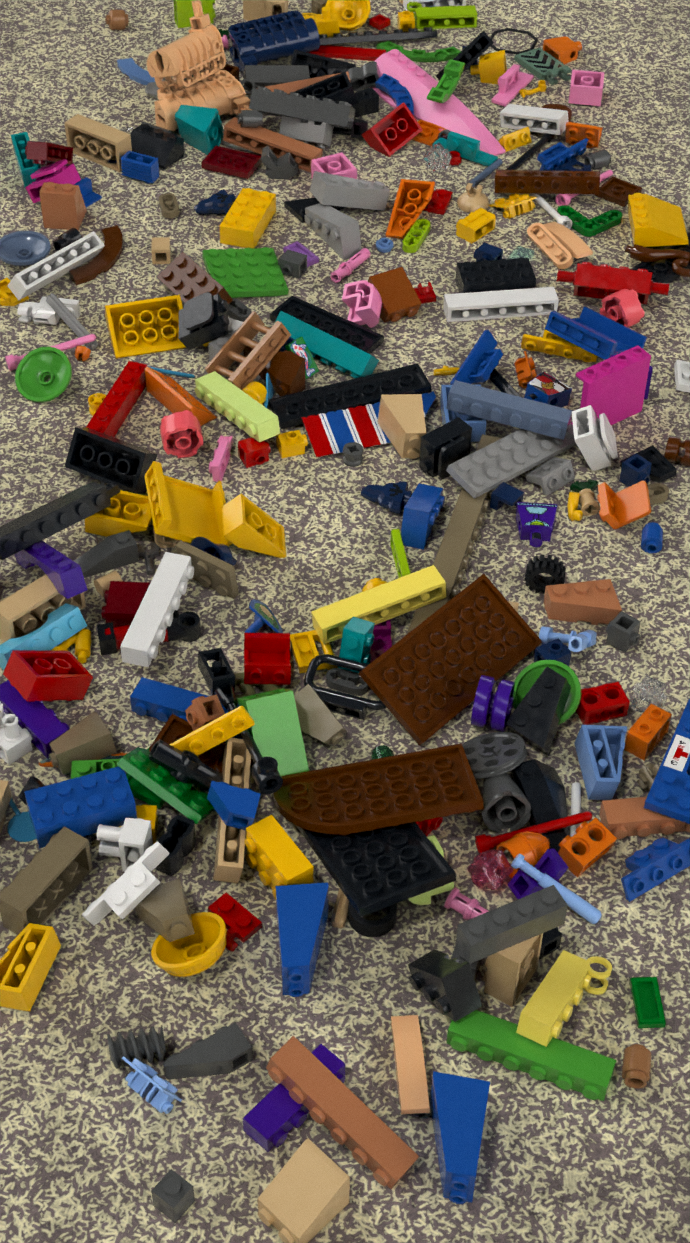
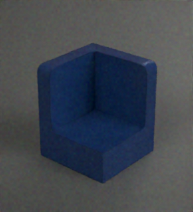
M502 482L491 493L490 508L497 511L504 503L517 507V502H523L524 492Z

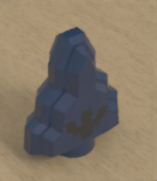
M224 189L219 190L218 193L213 194L208 199L200 201L194 206V210L199 215L212 213L217 215L227 214L236 198L234 194L228 195Z
M404 481L387 483L384 486L367 485L362 487L361 496L372 502L379 503L381 507L387 508L390 512L396 514L402 512L403 507H405L412 495V491L408 490V483Z

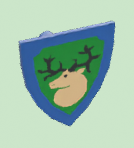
M251 600L249 608L255 613L254 623L245 630V633H256L265 623L276 633H283L282 627L269 607L259 600Z

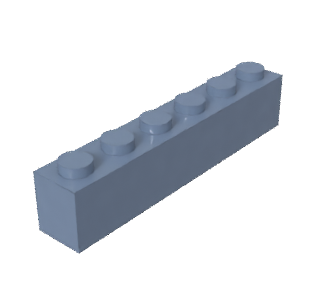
M457 380L454 381L449 391L446 406L448 410L562 440L565 439L572 416V410Z

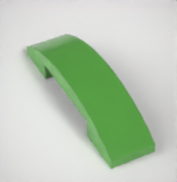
M449 59L444 68L442 78L435 88L432 87L427 95V100L445 103L454 92L465 63Z

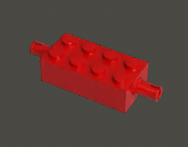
M590 262L577 263V270L575 272L558 270L556 281L573 283L574 296L604 299L621 289H633L637 292L640 303L646 305L651 293L668 296L670 284L653 282L651 280L652 272L646 269H638L636 271L624 266L619 268H612L607 264L596 266Z

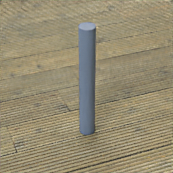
M497 159L469 183H472V186L475 187L503 164L502 160Z

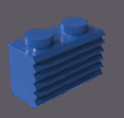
M130 150L121 157L123 176L146 183H154L159 178L158 158Z

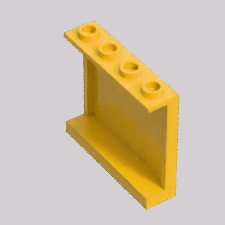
M153 461L144 477L155 534L182 540L187 543H192V540L196 537H204L214 544L231 545L232 542H228L223 536L222 506L226 504L221 481L218 480L213 489L205 488L163 475L161 463Z

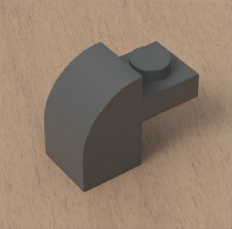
M269 146L262 149L261 160L266 166L265 174L269 178L290 179L298 174V163L289 152L277 158Z

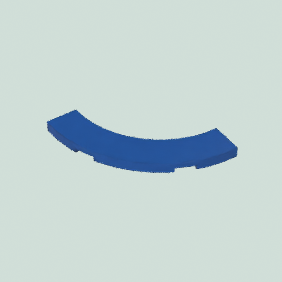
M383 74L375 82V87L386 92L394 100L396 106L404 102L414 116L413 101L407 88L399 84L397 79Z

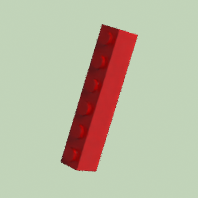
M128 361L86 428L115 437L146 387L145 368L147 364Z

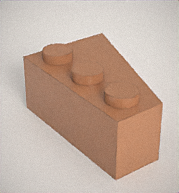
M611 579L548 585L545 588L543 604L548 619L576 623L577 621L591 622L592 625H598V623L609 624L622 611Z

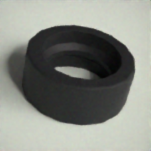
M349 902L348 921L351 927L363 936L379 937L385 935L393 929L396 923L397 903L386 907L388 914L383 919L375 921L360 917Z

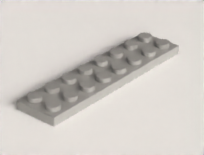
M570 423L564 440L519 429L450 464L446 471L475 499L498 487L502 482H507L577 445L574 440L573 425Z

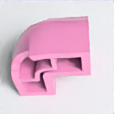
M367 280L345 284L342 300L350 308L348 320L358 325L367 324L370 328L375 327L379 323L382 308V298L377 288Z

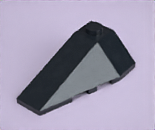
M295 49L290 65H308L310 78H315L321 69L326 75L347 72L349 69L356 67V64Z
M533 759L522 762L511 771V778L530 802L531 816L529 821L532 826L568 816L565 787L555 768ZM565 827L541 835L549 839V849H555L559 852V843L567 835H570L569 827Z

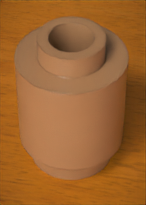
M633 1044L624 1050L622 1077L625 1085L631 1088H643L650 1079L652 1054L643 1045Z

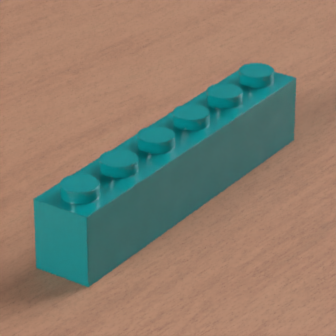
M280 311L276 321L283 323L291 334V338L303 337L313 358L317 355L321 357V362L329 366L331 363H334L337 370L346 373L347 370L352 372L350 376L353 378L373 374L379 362L374 356L283 311Z

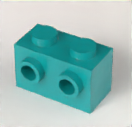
M353 617L343 628L339 657L369 664L371 660L370 649L374 641L373 630L375 623ZM338 666V668L345 669V670H348V671H352V672H356V673H359V672H360V671H356V670H352V669H347V668H343V667H339V666Z

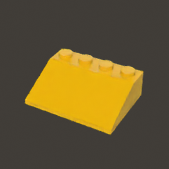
M634 193L633 195H628V216L634 245L655 247L689 244L681 207L648 194Z
M180 295L106 305L105 318L115 358L187 348L179 340V310L183 309Z

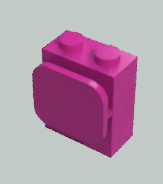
M63 159L46 165L31 174V179H37L25 188L32 202L40 201L39 192L44 182L74 185L80 181L81 178L74 163L64 166L68 161Z

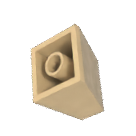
M422 394L381 395L378 414L379 426L401 458L415 459L420 457L421 437L426 434Z
M307 1138L257 1198L258 1216L265 1225L270 1226L272 1224L279 1231L278 1235L284 1243H308L349 1204L350 1176Z

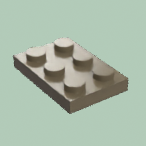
M182 540L176 544L177 554L191 557V564L194 566L192 579L198 581L203 587H210L216 590L221 596H229L234 599L239 594L233 565Z

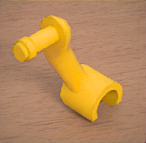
M540 80L538 81L537 88L531 90L520 89L519 93L524 98L525 95H531L539 91L545 92L547 88L546 82Z

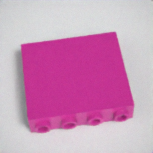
M637 345L577 372L575 376L584 382L580 408L591 405L598 419L599 414L604 413L611 425L641 412L651 355Z

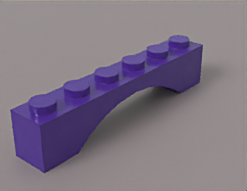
M40 541L15 554L17 563L24 569L34 565L40 567L51 580L58 593L67 599L88 590L80 565L44 541Z

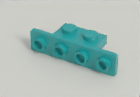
M452 131L448 133L447 139L440 137L432 146L445 152L457 151L462 158L485 166H490L498 159L495 155L480 151L479 140Z

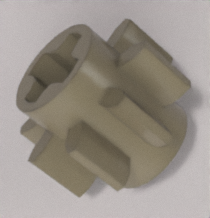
M648 763L640 769L638 774L640 779L637 782L642 790L650 791L660 768L658 763Z

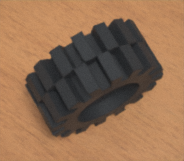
M540 555V558L537 556L533 557V560L530 559L526 567V586H529L531 591L536 589L535 593L541 591L545 594L546 586L564 584L566 567L563 566L564 563L562 561L558 562L559 559L557 557L551 559L552 555H548V558H545L544 555ZM540 573H547V574H550L551 576H550V577H544V576H541V575H539V574H540Z

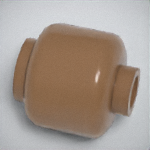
M111 9L109 14L105 16V22L111 30H124L125 27H128V14L124 10Z

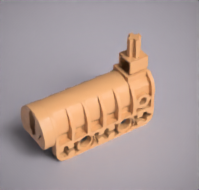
M201 0L191 1L194 16L189 18L192 28L188 30L189 34L151 52L147 58V70L150 76L155 78L158 88H168L176 83L180 87H188L223 69L226 65L221 34L213 24L210 25L209 14H203Z
M219 70L188 87H180L176 83L168 88L158 89L157 98L159 100L154 101L156 126L173 132L178 129L175 113L180 105L218 109L219 116L223 114L238 115L241 110H251L249 109L250 99L245 96L246 92L242 84L226 70Z

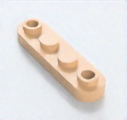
M533 223L528 227L527 234L530 240L558 269H566L572 265L573 258L571 253L542 223Z

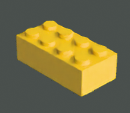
M242 188L219 226L220 243L254 249L276 212V194L267 191H257L251 188Z

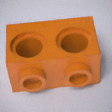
M651 703L627 732L624 750L645 761L668 732L672 714Z
M596 817L589 823L584 821L576 829L574 836L567 835L558 845L560 847L558 854L567 864L568 869L577 877L605 855L617 840Z

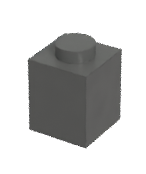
M172 1169L151 1190L153 1206L174 1223L195 1202L193 1186Z

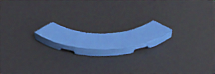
M133 58L117 60V65L121 72L128 75L131 80L146 86L148 83L155 82V78L151 77L148 71L139 67Z

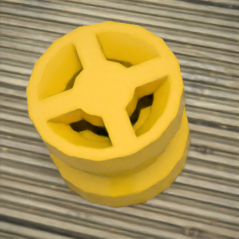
M95 393L89 396V412L92 416L106 397L105 394Z

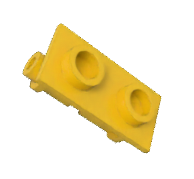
M529 126L502 136L498 142L506 152L531 143Z

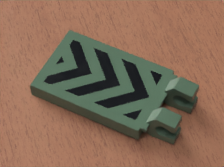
M542 48L514 55V60L540 80L545 79L552 85L558 84V80H555L554 77L559 76L564 81L571 80V76L567 75V73L571 72V68Z

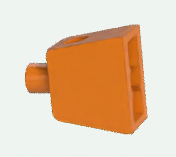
M563 36L544 40L543 50L563 64H567L577 59L578 51L582 50V44L580 41L574 42L569 37Z

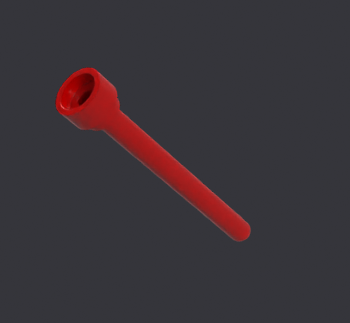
M586 811L493 837L490 835L486 836L485 834L475 836L476 847L480 856L490 853V850H493L495 846L514 837L515 834L527 831L538 834L547 833L580 824L584 821H590L592 813Z

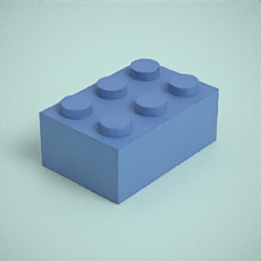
M441 385L440 407L442 424L445 425L459 417L472 427L471 442H480L482 434L485 435L486 419L446 409L452 385Z

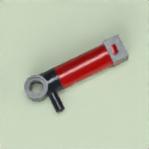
M175 610L172 624L166 628L163 643L177 640L193 642L199 639L201 635L199 616L194 612H184L179 615V610ZM113 622L97 625L101 655L117 653V649H121L120 646L130 625L113 627Z

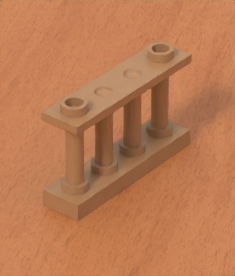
M253 311L204 369L208 374L215 371L221 376L228 377L229 382L242 390L248 383L254 381L290 338L291 334L283 323L276 321L271 328L265 326L257 313ZM258 332L265 334L260 342L252 340ZM246 346L253 348L247 357L240 355ZM234 361L241 363L235 371L228 369Z

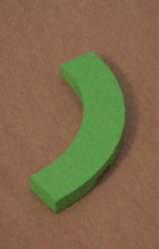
M389 40L376 45V49H383L386 52L397 49L414 62L449 61V59L453 60L461 52L454 46L438 49L432 53H426V50L418 49L408 51L403 46Z

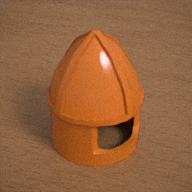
M527 831L515 834L514 837L500 843L496 847L497 859L507 875L513 878L520 868L511 869L503 856L504 851L508 850L513 859L519 853L525 857L524 860L534 867L547 849H549L550 841L538 833Z

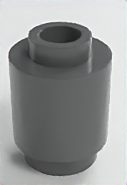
M241 110L237 115V122L241 127L257 128L262 126L263 115L258 110Z
M605 149L589 153L588 156H585V165H591V169L594 170L608 166L611 161V155Z

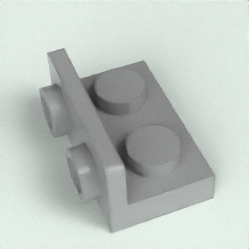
M553 457L525 474L527 482L541 485L543 494L548 496L574 480L575 474L571 460Z

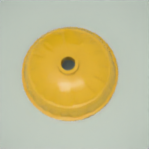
M327 0L325 7L331 8V13L337 15L339 29L345 31L360 28L368 19L371 11L369 0Z
M211 912L191 914L195 934L172 942H168L159 934L151 949L154 963L168 974L177 977L193 976L210 968L219 960L226 947V924L219 915Z

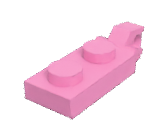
M221 435L217 441L218 448H215L213 461L209 463V473L212 474L213 481L218 482V480L222 482L231 456L230 451L234 443L233 436Z

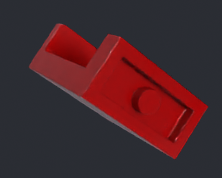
M244 633V684H290V633Z

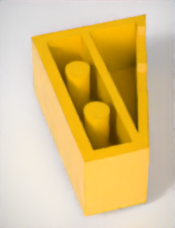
M29 923L7 946L8 951L0 959V1007L30 1012L61 947L52 926Z

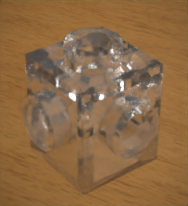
M438 142L426 151L423 160L429 169L433 170L434 173H438L440 171L444 172L449 168L452 156Z
M646 675L642 682H637L633 688L631 709L643 714L651 703L663 708L668 698V695L665 694L667 684Z

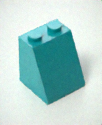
M180 105L175 113L179 134L184 138L185 143L208 155L215 146L220 145L224 136V129L218 109Z

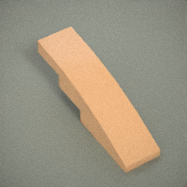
M555 221L543 224L571 253L573 258L579 259L593 255V251L564 225Z
M418 1015L391 1016L396 1081L401 1115L430 1113Z

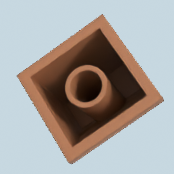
M44 182L39 192L44 228L63 230L75 228L79 231L87 212L79 185Z

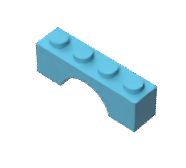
M65 603L48 614L47 621L40 628L27 635L10 638L1 644L0 667L5 670L13 650L50 651L87 627L79 607Z

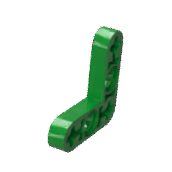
M563 205L557 209L561 216H567L572 220L573 225L571 228L586 237L595 236L619 225L622 222L623 216L618 210H610L589 220L570 206Z

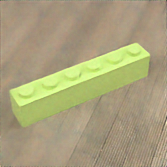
M214 371L195 379V393L197 397L237 425L239 429L245 431L250 437H253L258 442H262L280 434L279 421L276 414Z

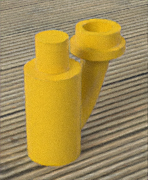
M84 628L59 646L54 647L51 651H68L67 649L75 644V656L80 663H86L87 658L91 655L92 633Z

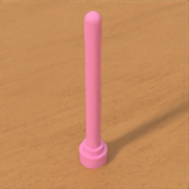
M607 170L600 174V182L612 176L613 171ZM558 194L555 198L556 204L567 206L570 204L571 199L579 194Z
M90 334L51 347L64 351L78 345L93 342L96 340V336ZM11 354L5 356L9 370H16L25 355L13 356Z

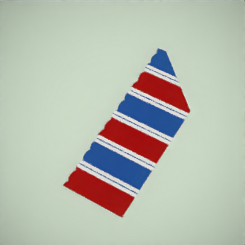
M434 391L422 394L424 417L436 398ZM380 402L347 408L346 410H337L336 412L331 411L326 414L320 413L317 416L301 417L316 458L342 453L343 446L350 442L359 443L363 448L391 443L378 424Z

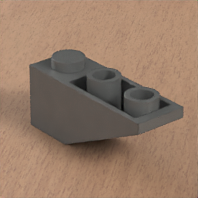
M233 1023L228 1027H221L215 1034L204 1040L200 1039L194 1042L190 1048L181 1053H174L163 1062L164 1075L167 1080L230 1074L253 1061V1049L238 1025Z

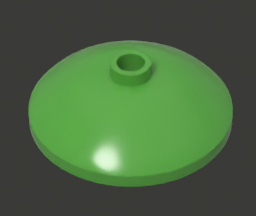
M40 347L34 349L24 356L16 369L15 383L17 389L26 399L32 402L43 403L51 401L60 396L69 385L72 376L71 363L68 357L57 348Z
M556 660L534 662L524 668L514 681L513 707L514 709L517 708L544 669L549 667L565 677L571 686L563 715H561L558 723L559 725L568 720L579 706L581 700L579 679L575 672L562 662Z

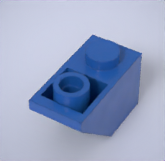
M211 781L207 799L225 825L246 830L254 822L261 793L247 788L234 787L225 782Z

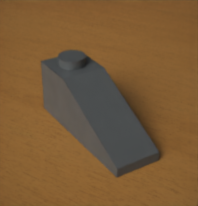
M130 530L108 536L74 562L80 565L84 578L139 562L137 543Z

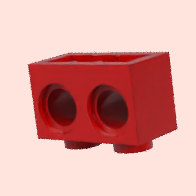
M619 681L606 683L592 688L581 689V700L576 712L583 725H590L627 716L630 701Z

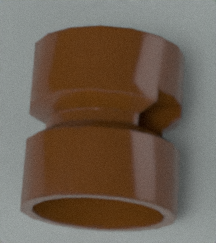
M669 435L664 457L671 463L679 461L681 465L690 466V439L682 441L681 437ZM681 448L686 449L684 455L679 454Z

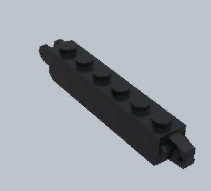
M112 482L109 484L88 483L0 526V559L4 560L111 506L110 498L120 493L118 484Z

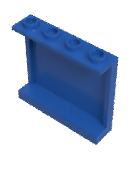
M586 306L583 307L581 316L573 319L556 311H551L545 330L604 360L610 358V355H617L637 345L643 349L647 339L646 336Z

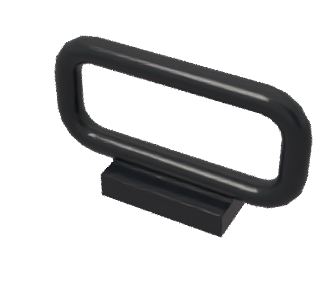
M329 654L318 655L309 663L304 677V685L309 684L333 713L365 720L367 708L372 710L387 708L381 700L374 701L318 687L313 683L315 673L320 664L327 663L356 671L363 670L369 664Z

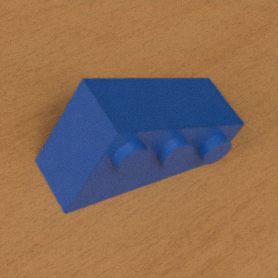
M418 484L404 507L401 528L403 546L425 549L436 517L439 516L440 508L443 509L445 496H442L443 488Z

